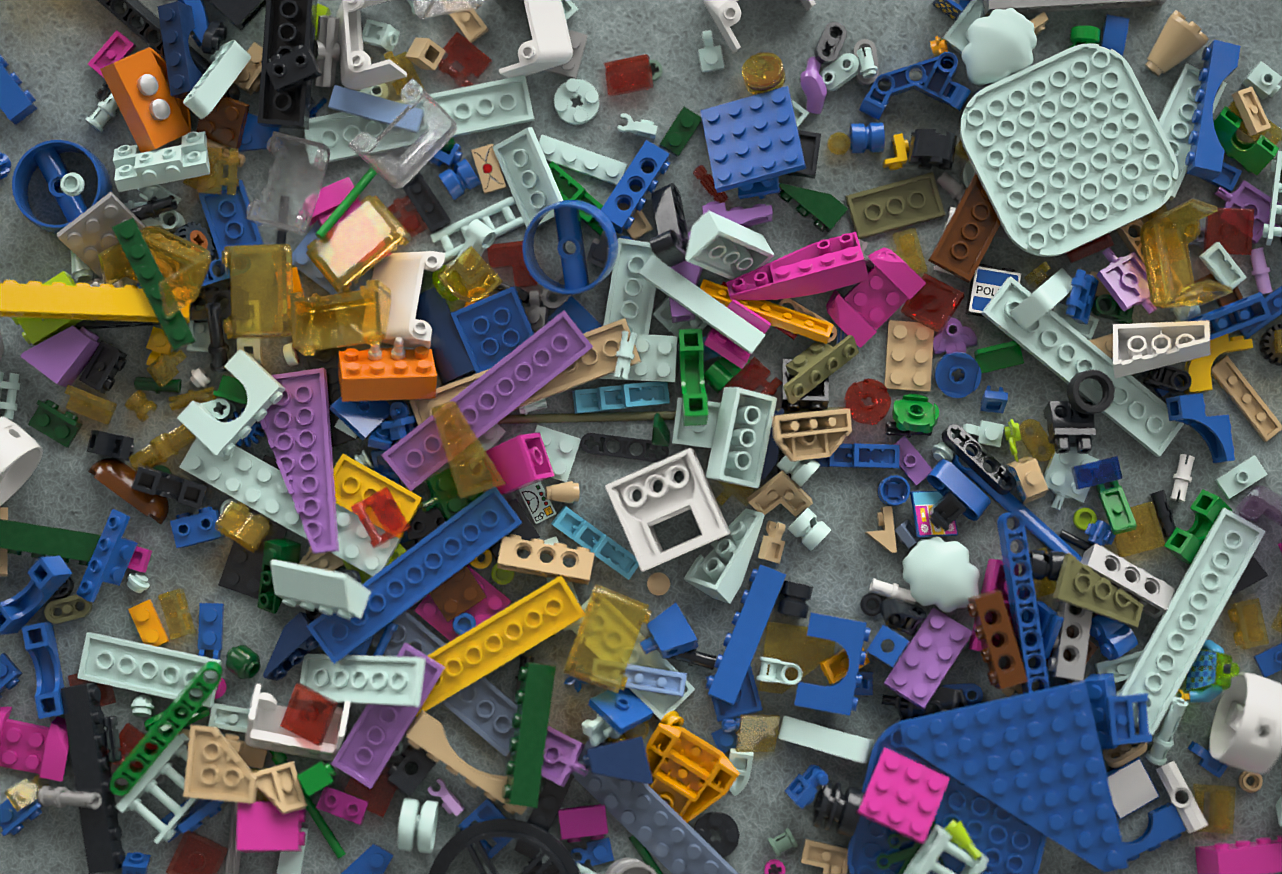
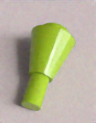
M953 820L944 828L951 836L949 841L961 849H965L975 861L982 855L972 844L961 820L958 823Z

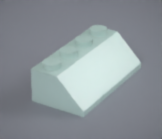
M708 211L692 226L686 260L732 280L763 266L774 256V253L763 235Z
M724 387L706 478L759 489L772 426V416H774L777 402L776 397L739 387Z
M272 560L271 562L274 592L283 599L282 603L295 607L297 604L309 611H314V608L327 615H332L334 612L346 619H351V616L362 617L371 592L348 575Z

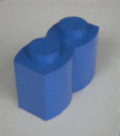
M1098 614L1092 616L1090 635L1098 641L1101 653L1110 661L1121 657L1138 645L1136 636L1126 624Z

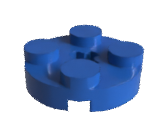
M952 352L945 354L937 363L934 377L938 388L945 395L952 398H963L978 388L981 382V369L971 355L964 352ZM957 369H961V373L964 374V377H961L958 381H955L954 376H952V372H956Z

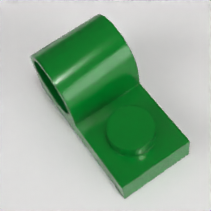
M722 356L704 373V380L719 393L742 369Z

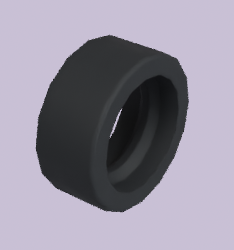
M1087 370L1077 373L1071 378L1067 386L1068 401L1074 410L1081 414L1090 415L1103 412L1111 405L1114 399L1115 389L1112 380L1107 374L1099 370ZM1089 378L1097 380L1103 391L1101 401L1093 406L1084 404L1078 393L1081 382Z

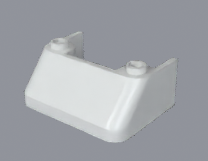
M390 0L341 1L336 17L340 18L338 33L341 82L348 89L357 91L407 77V72L390 59L371 64L369 55L363 50L360 9Z
M524 0L532 40L524 42L519 47L518 57L520 63L499 69L500 74L508 78L522 75L528 76L565 64L571 60L573 49L561 0Z
M703 0L732 53H735L741 46L730 27L741 18V9L736 2L738 0ZM800 0L806 11L816 4L814 0Z
M256 684L245 737L247 745L324 761L334 760L340 750L344 737L350 702H345L344 709L330 706L323 711V714L277 705V700L273 698V695L260 693L261 685Z

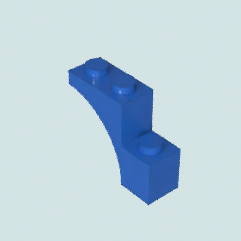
M1203 394L1166 398L1169 421L1181 422L1196 430L1208 445L1213 463L1235 460L1229 415L1206 417Z

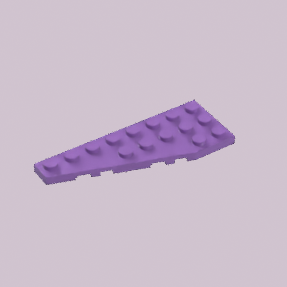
M324 368L271 375L285 390L282 393L283 397L275 405L272 404L266 410V416L260 421L261 426L265 430L268 443L274 452L281 475L295 503V509L304 525L303 528L313 553L339 551L327 371Z

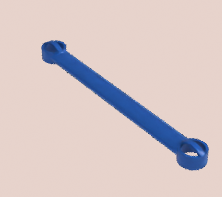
M966 450L970 456H975L973 452ZM957 455L953 456V465L964 475L969 476L1006 511L1021 515L1025 528L1051 551L1071 553L1081 562L1082 556L1010 492L1005 495L997 493L971 468L962 466Z

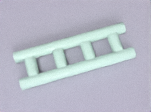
M513 196L430 234L433 242L441 241L446 251L445 262L457 257L464 245L462 244L454 248L448 236L461 230L466 241V229L474 220L478 219L496 233V238L525 225L522 216L515 219L510 208L516 204ZM502 211L507 223L495 229L489 216Z

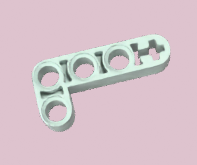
M235 40L220 46L219 51H216L209 58L212 64L184 99L183 103L200 119L205 118L249 62L251 56Z
M1061 268L1009 314L1025 331L1072 290V278Z
M785 715L778 735L779 739L862 763L869 762L875 741Z

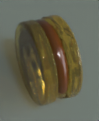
M761 52L754 54L742 66V77L745 87L754 95L768 93L774 89L781 88L785 83L786 75L782 60L773 53Z

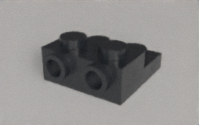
M783 359L781 408H786L789 412H798L800 408L809 409L810 412L827 409L829 403V377L794 404L788 402L783 386L795 376L788 373L785 366L793 359Z

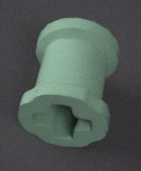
M788 828L779 836L773 839L771 837L768 838L777 857L781 856V853L785 850L798 846Z

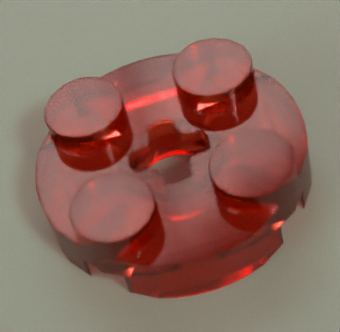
M864 379L857 383L854 382L848 388L844 400L845 409L850 408L853 420L862 424L876 425L888 414L891 406V397L883 383L875 379ZM870 397L872 398L871 402L873 405L866 406L861 400H866Z

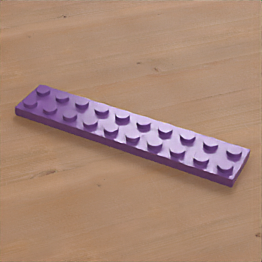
M565 311L561 312L383 453L382 457L407 488L412 491L593 348V346Z

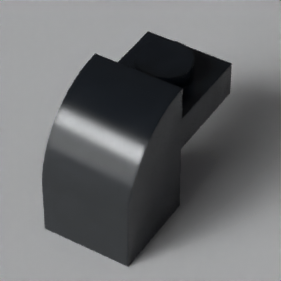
M91 430L87 452L129 461L134 450V438Z

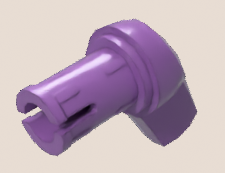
M811 57L807 61L806 71L802 72L800 76V83L807 97L806 110L810 113L820 114L827 95V89L819 74L821 63L815 57Z

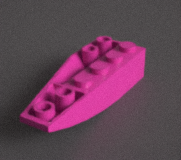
M853 232L810 244L726 283L731 300H776L823 293L867 281L869 277L857 234Z

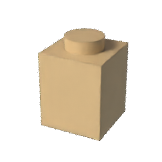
M416 37L405 57L421 69L435 70L446 51L429 38Z

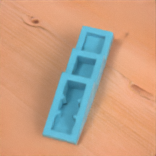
M667 382L632 383L572 391L575 414L670 403Z
M565 505L551 524L582 547L589 549L591 553H595L594 555L628 580L639 567L636 556Z

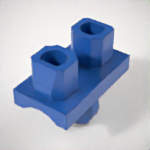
M779 176L738 187V197L745 199L759 196L760 199H764L767 194L779 193Z
M402 401L394 402L390 406L389 412L393 420L381 422L382 429L389 428L391 440L402 439L417 427L415 415L408 416V405Z

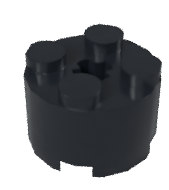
M916 129L915 133L911 132L908 163L918 165V169L932 170V166H936L942 170H951L954 164L957 136L948 131L945 136L936 133V129Z

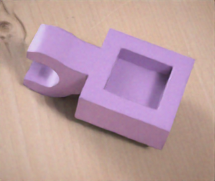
M439 778L437 782L440 784V790L434 791L431 786L427 790L432 796H440L444 801L442 803L443 808L450 815L454 813L457 816L465 807L449 791L445 782Z

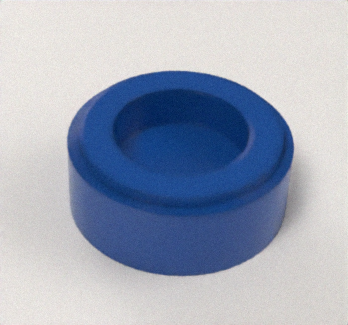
M461 613L453 620V629L460 636L476 627V620L469 613Z

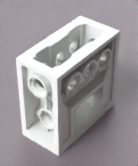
M692 448L605 485L642 572L731 534L696 452ZM681 470L685 477L683 482L678 484L674 476L676 472ZM657 480L663 483V489L659 493L653 487ZM636 489L640 490L642 494L638 502L634 501L632 496ZM692 509L702 535L663 551L653 525Z

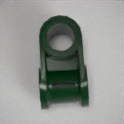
M1103 294L1094 299L1091 312L1095 316L1122 324H1133L1134 321L1132 320L1134 306L1123 311L1112 295ZM1100 300L1107 304L1106 311H1102L1099 308Z

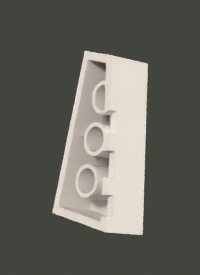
M1209 321L1113 325V368L1115 378L1210 355Z

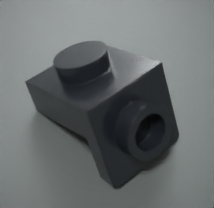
M950 491L930 508V521L938 529L941 527L944 531H947L949 525L966 511V506Z

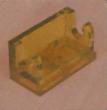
M179 588L158 595L170 633V639L174 640L196 633L184 589Z

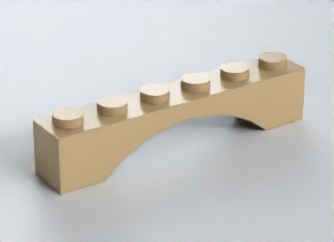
M422 710L406 732V736L409 738L407 742L418 750L422 747L428 751L426 755L438 763L441 760L447 764L446 769L457 776L460 773L466 777L465 782L476 789L479 786L485 790L484 795L495 802L498 799L504 803L505 799L502 798V790L504 784L507 785L508 776L489 774L467 764L450 746L441 722ZM510 804L502 806L514 815L517 812L521 816L527 809L525 806Z

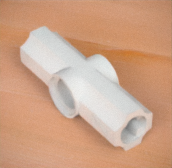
M1175 761L1156 769L1189 834L1207 826L1208 823ZM1179 790H1184L1188 793L1189 800L1185 804H1180L1175 799V794Z

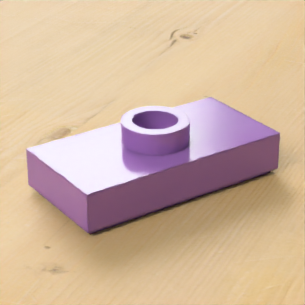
M903 436L893 445H900L899 467L916 486L927 477L932 468L909 440Z

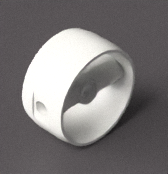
M0 417V506L8 501L29 479L38 466L43 454L39 444L20 426L6 417Z
M1244 672L1236 674L1231 679L1230 687L1224 690L1219 700L1211 725L1209 749L1213 758L1226 765L1256 774H1264L1274 765L1282 751V684Z

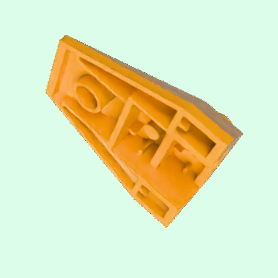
M659 723L647 742L645 751L653 783L648 785L687 823L723 797L739 775V772L722 751L683 727Z

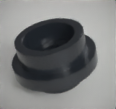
M868 593L862 597L860 608L864 614L876 616L880 613L879 607L883 600L878 594ZM868 601H875L876 606L874 609L868 608Z

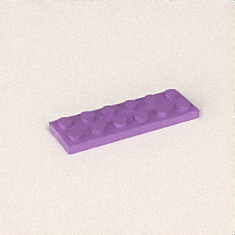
M404 643L396 657L426 659L419 707L367 704L331 763L369 788L374 786L446 668L407 643Z

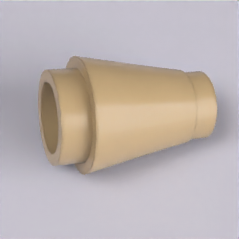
M569 481L546 486L545 498L546 500L573 504L574 501H579V484Z

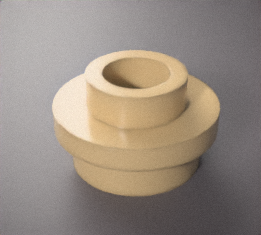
M1246 771L1240 774L1238 780L1240 787L1249 793L1258 791L1263 783L1261 774ZM1250 776L1254 778L1252 785H1248L1246 782Z

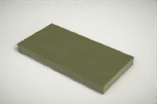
M933 172L845 196L858 239H864L945 216Z

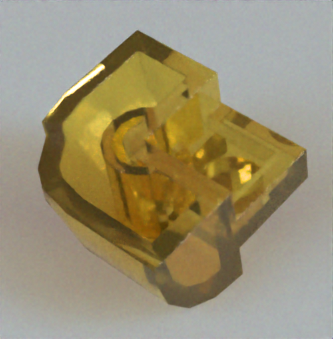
M471 245L456 259L451 260L438 274V278L458 299L466 302L480 301L503 282Z

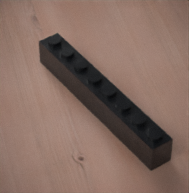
M97 682L61 688L76 792L98 793L100 797L94 798L102 799L100 806L96 809L79 807L88 873L95 874L115 871L122 868L126 855L122 849V830L118 823L119 809L116 807L114 793L110 789L112 779L110 769L112 763L108 762L107 759L108 750L106 749L103 718L105 717L100 704L101 691L98 688Z

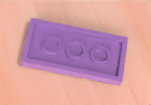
M932 608L885 680L884 686L924 710L972 636L973 631Z

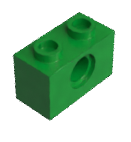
M323 760L297 775V778L307 795L310 796L334 782L333 776L336 775V772L330 762L326 764Z

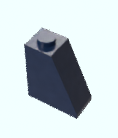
M642 736L586 750L587 755H583L585 768L590 769L593 774L644 784L653 783Z

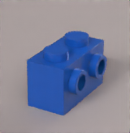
M212 507L199 509V514L190 516V512L176 515L177 519L170 521L176 548H185L226 537L220 511L213 510Z

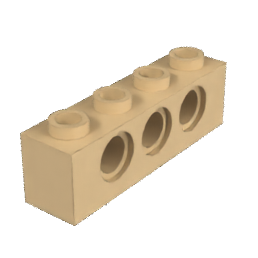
M513 534L502 538L497 568L553 579L562 575L565 581L589 584L595 554L591 553L589 549L577 547L576 550L570 549L562 543L548 545L544 544V541L540 539H531V541L521 540L522 537ZM524 549L529 552L530 556L526 559H521L517 556V552ZM542 554H549L553 560L550 563H543L540 560V556ZM571 558L575 561V565L573 567H566L563 564V560Z

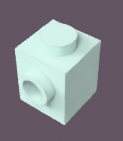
M1260 61L1244 79L1242 84L1247 88L1253 87L1256 95L1264 100L1267 96L1272 98L1281 86L1278 83L1282 77Z

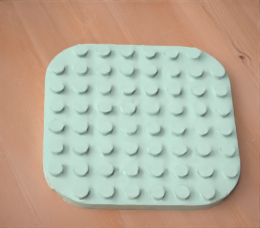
M1081 44L1071 47L983 88L971 98L961 117L960 138L962 145L1007 236L1016 246L1032 255L1041 257L1062 255L1151 214L1170 198L1178 179V164L1174 151L1132 68L1119 53L1113 49L1109 50L1101 47L1099 44Z

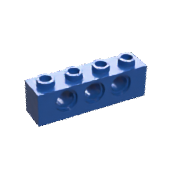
M647 140L601 209L612 222L615 231L620 235L624 229L629 230L635 220L633 215L637 210L639 212L642 210L647 201L644 198L648 192L653 193L659 181H657L660 173L664 175L670 166L668 162L670 154ZM650 167L653 172L649 174L644 173L642 168ZM632 185H638L641 188V190L639 192H633L630 189V187ZM625 203L630 208L628 210H620L618 205Z
M1259 292L1185 322L1209 321L1210 340L1272 316L1263 294Z

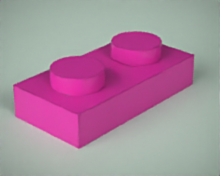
M116 30L88 65L103 77L101 68L128 57L136 45Z

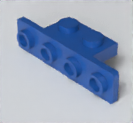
M112 509L76 593L89 602L95 601L102 582L118 586L121 584L138 544L133 540L122 537L130 519L128 515L116 509Z
M201 798L174 829L177 831L176 834L168 842L187 830L195 831L203 824L201 822L203 818L207 815L212 818L222 810L220 806L224 800ZM187 799L179 806L183 808V806L189 801V799ZM170 812L161 821L167 826L176 815Z

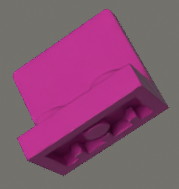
M735 299L727 306L728 309L764 334L771 326L770 322ZM713 327L711 328L704 345L743 369L750 354Z

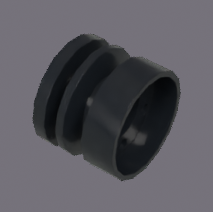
M828 780L826 785H822L815 799L813 826L819 828L824 818V830H829L834 821L837 822L836 833L852 838L860 819V814L857 811L865 792L849 786L845 794L841 795V783L838 782L831 792L832 781Z

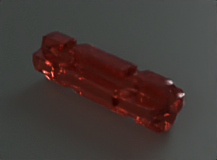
M700 165L694 169V176L701 180L700 183L711 196H714V200L719 203H725L728 200V196L724 191L717 193L714 179L710 174H707L705 167Z

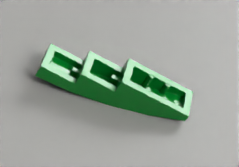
M552 161L548 165L563 201H584L596 206L600 210L602 209L603 205ZM579 209L580 218L601 236L604 229L592 215Z

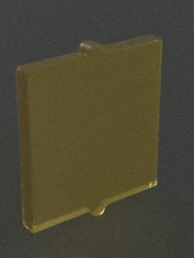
M741 715L739 730L736 731V752H774L777 736L779 735L780 716Z

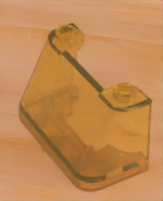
M371 195L365 197L360 202L361 206L328 232L323 240L320 239L318 241V239H315L307 246L308 251L306 255L342 298L352 291L349 288L352 285V281L354 284L358 283V279L392 250L395 252L397 250L396 245L403 244L405 247L413 240L409 232L377 196L371 197Z
M289 244L225 246L222 251L221 260L222 264H226L227 269H230L231 315L228 316L227 320H224L223 326L227 339H283L291 337L294 331L291 246Z
M372 280L367 281V287L360 286L358 291L319 296L315 293L312 294V297L305 298L302 292L290 293L293 348L301 351L303 355L315 354V351L364 343L369 345L381 344L387 335L392 300L391 290L381 281Z
M595 584L569 654L564 674L617 694L619 689L624 691L628 677L624 675L640 629L643 623L648 624L652 613L651 610H648L649 605Z

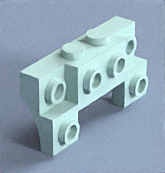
M205 131L199 133L190 132L182 136L181 145L139 153L137 145H123L114 149L113 162L116 168L114 181L118 192L210 174Z

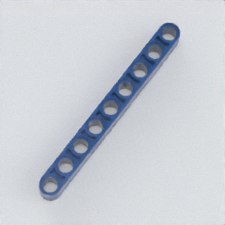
M1004 513L999 516L997 527L1014 637L1028 680L1021 683L1023 694L1033 692L1031 686L1035 680L1039 681V688L1036 691L1049 689V681L1024 520L1017 513ZM1010 517L1015 521L1012 529L1007 527V520ZM1015 540L1018 543V549L1013 553L1010 545ZM1016 564H1020L1022 568L1018 576L1014 574ZM1020 587L1025 589V595L1022 599H1019L1017 595ZM1027 610L1029 617L1027 621L1023 622L1021 614ZM1030 633L1032 635V642L1026 645L1024 638ZM1034 656L1036 664L1033 668H1029L1028 661Z

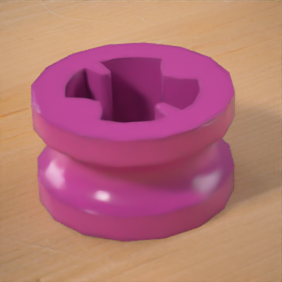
M771 859L765 864V874H769L768 869H771L770 866L772 864L781 867V872L778 871L779 874H785L786 872L785 866L780 860Z

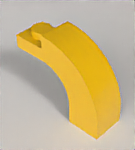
M1228 334L1210 340V355L1186 361L1184 371L1189 373L1192 382L1190 387L1184 391V394L1213 390L1211 366L1214 360L1221 353L1244 351L1253 348L1252 339L1244 340V336L1230 337L1229 341Z

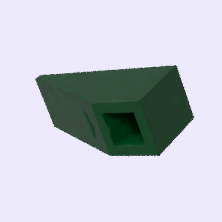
M782 183L779 184L781 191L778 196L786 203H789L792 198L798 202L799 205L796 207V211L805 218L811 213L814 220L813 225L821 232L826 230L830 233L848 211V208L831 194Z
M287 538L265 541L257 608L272 614L277 613L283 599L274 592L271 562L272 560L299 565L301 543Z

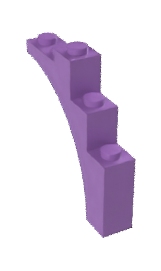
M718 201L708 202L702 206V215L711 211L746 228L770 222L773 217L772 205L766 206V204H756L752 208L746 209L734 207L730 211H726L725 203H719ZM687 260L671 267L696 286L704 269L687 262ZM668 296L672 323L695 320L693 313Z

